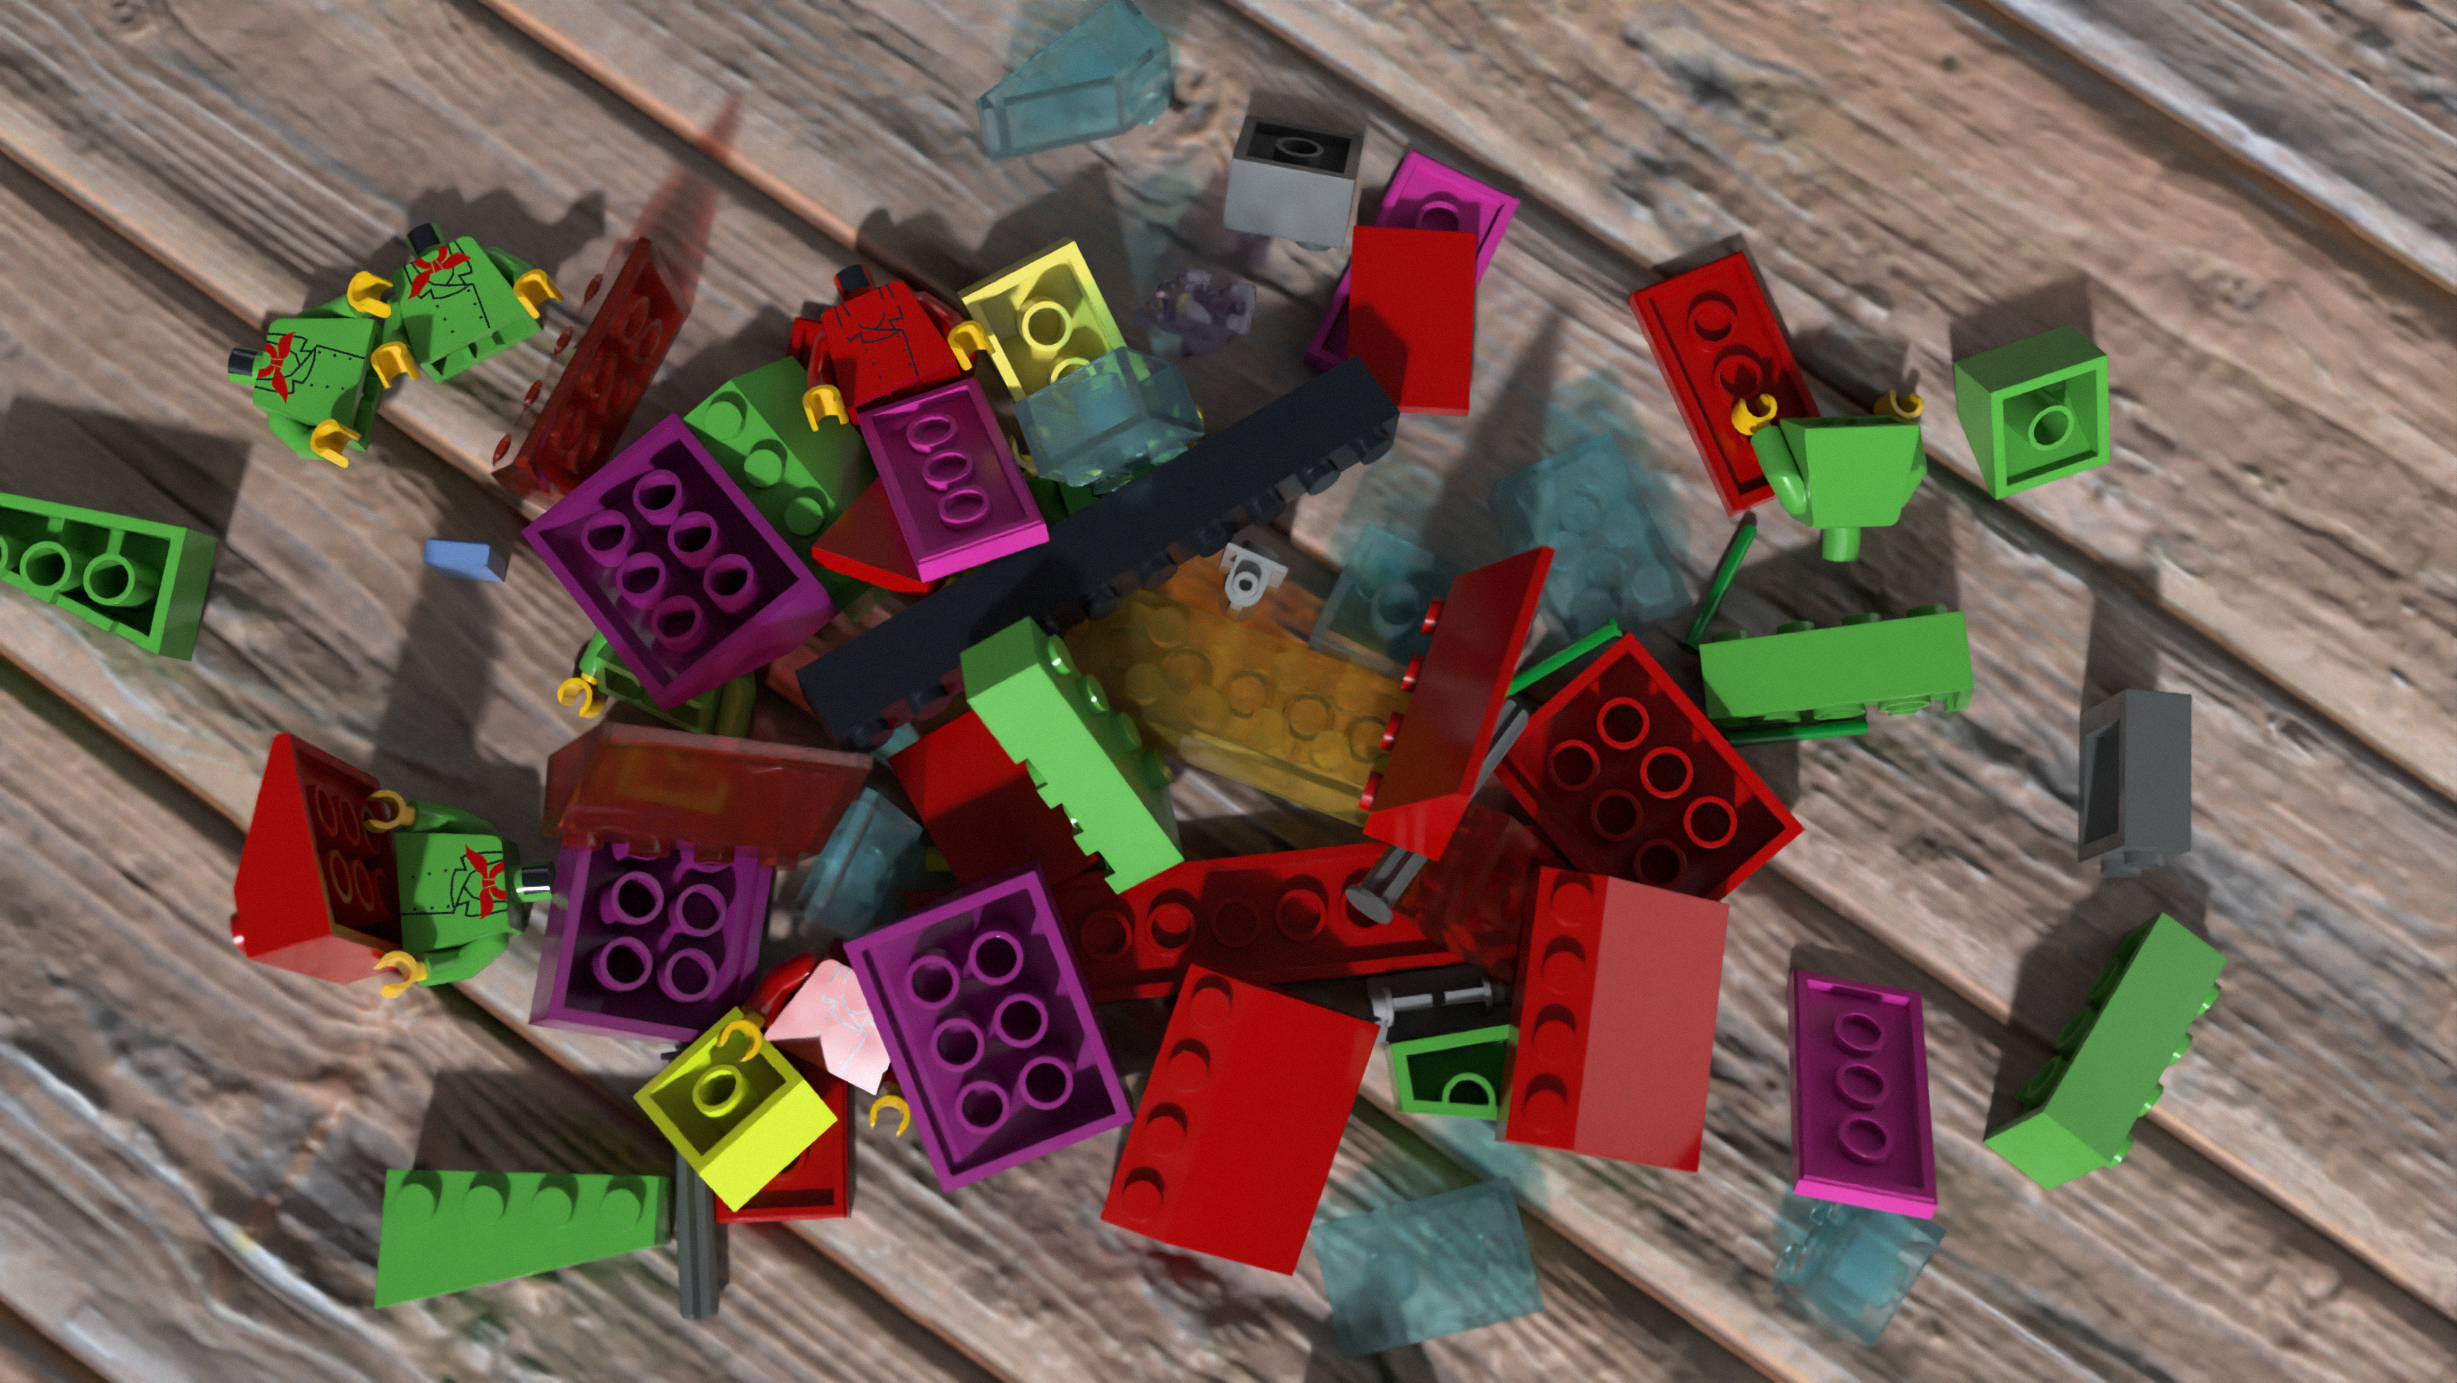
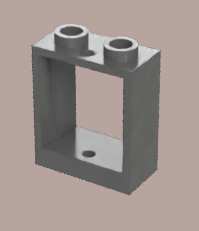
M2124 689L2080 714L2079 864L2101 865V875L2139 877L2142 875V869L2165 868L2167 859L2191 851L2192 694Z

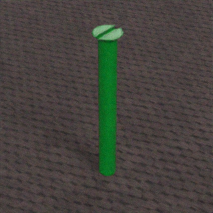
M1749 524L1742 526L1685 640L1677 644L1684 652L1694 656L1700 655L1698 650L1699 644L1757 533V529Z
M1608 615L1607 622L1515 674L1506 698L1613 636L1622 637V632L1617 628L1618 624L1615 619Z
M1855 719L1726 732L1721 728L1720 734L1734 748L1864 735L1868 733V723L1866 719Z

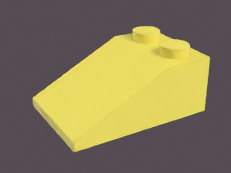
M1065 236L956 292L970 320L978 321L984 327L996 351L992 355L988 351L987 353L1037 447H1039V439L1035 434L1034 427L1041 430L1049 443V454L1085 448L1158 410L1074 240ZM1048 456V459L1045 462L1046 464L1051 465L1050 457Z

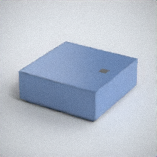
M431 538L426 540L423 562L441 577L504 582L507 561L488 542Z

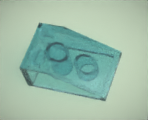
M1132 0L1108 1L975 100L985 153L992 161H998L1125 135L1139 123L1142 126L1153 123L1165 112L1171 100L1170 44Z
M868 787L846 797L789 914L846 940L871 930L876 922L886 923L892 920L897 906L888 902L899 878L909 882L923 857L926 847L917 843L923 828L881 794Z
M1509 1176L1495 1177L1309 1228L1344 1360L1474 1330L1545 1310Z

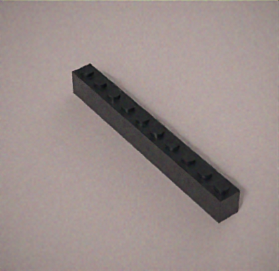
M1356 354L1048 528L1047 532L1050 541L996 558L795 671L802 696L843 760L857 751L859 754L871 753L886 744L892 738L894 730L915 718L923 721L936 716L951 703L954 695L965 690L960 658L961 652L1028 616L1032 618L1048 637L1055 634L1061 640L1065 637L1067 630L1084 620L1089 619L1091 622H1095L1109 616L1121 605L1123 598L1143 586L1148 590L1161 586L1174 576L1178 566L1197 555L1207 558L1218 553L1232 540L1233 534L1253 523L1255 526H1263L1270 523L1286 509L1287 503L1306 492L1313 496L1325 491L1338 480L1341 472L1360 461L1363 465H1368L1383 457L1394 444L1400 411Z

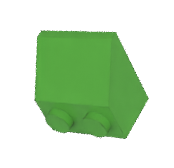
M2071 326L2059 327L1954 362L1957 416L1988 491L1995 500L2110 463L2108 354Z

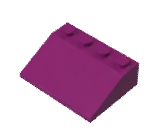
M674 411L521 531L663 711L791 653L841 613L815 576Z
M595 756L577 767L574 774L528 1025L595 1036L690 1046L735 1006L743 1013L742 1008L752 995L784 796Z
M1039 858L973 882L844 941L843 946L944 1194L1134 1121L1133 1096Z

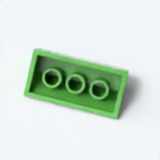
M791 355L730 379L682 418L681 421L815 576L838 608L856 624L894 591L814 565L812 545L879 477V473L866 441L849 421L841 425L838 415H828L818 422L819 430L812 431L802 403L803 396L807 392V372Z

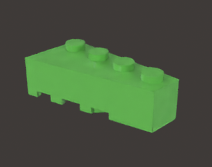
M0 492L1 580L26 591L27 594L44 602L56 605L82 617L85 621L133 641L138 646L157 655L191 662L218 538L185 527Z
M1934 604L1908 610L1907 618L1881 621L1880 614L1862 613L1842 618V626L1815 629L1814 622L1802 621L1776 627L1777 635L1751 638L1750 631L1730 630L1712 635V643L1699 644L1708 720L1717 730H1721V728L1735 729L1793 724L1801 720L1800 711L1813 710V718L1816 720H1850L1855 716L1864 714L1865 706L1878 705V710L1880 712H1888V716L1913 715L1917 713V709L1931 705L1933 700H1943L1945 712L1967 710L1975 686L1964 611L1947 613L1946 605Z
M2163 911L2130 930L2084 996L2094 1004V1007L2086 1006L2082 1008L2063 1026L2051 1044L2061 1054L2050 1059L2035 1077L2028 1076L2014 1097L2025 1106L2016 1119L2004 1125L1996 1123L1983 1143L2047 1191L2103 1166L2108 1169L2115 1167L2126 1156L2133 1145L2134 1137L2129 1134V1131L2137 1117L2145 1115L2160 1098L2164 1086L2158 1080L2165 1068L2178 1061L2190 1046L2193 1036L2187 1030L2195 1016L2203 1014L2218 997L2221 986L2216 983V980L2228 959Z
M1510 1024L1399 1042L1384 1047L1395 1112L1497 1121Z
M387 1169L374 1309L400 1306L424 1299L670 1245L675 1190L674 1177Z

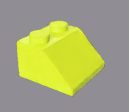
M736 1006L632 1096L697 1174L734 1212L838 1120L794 1067L769 1041L763 1039L764 1035L762 1033V1046L759 1052L753 1058L744 1062H738L750 1046V1039L744 1031L734 1029L730 1032L724 1045L718 1048L717 1037L719 1032L726 1025L742 1020L745 1016Z

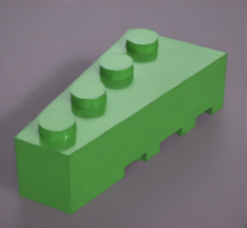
M1028 616L960 653L968 703L1016 764L1023 760L1026 761V766L1036 786V791L1051 809L1062 803L1067 817L1075 827L1072 830V837L1086 856L1096 851L1102 854L1107 869L1104 871V879L1116 894L1185 861L1168 785L1174 782L1173 772L1168 761L1159 749L1149 750L1144 745L1136 725L1126 712L1123 711L1117 714L1110 707L1097 679L1092 674L1083 676L1075 668L1067 647L1057 635L1053 634L1048 637L1032 618Z

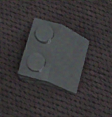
M1246 115L1232 156L1221 228L1235 230L1239 236L1250 240H1267L1270 237L1295 241L1298 246L1311 251H1327L1330 248L1343 250L1365 136Z

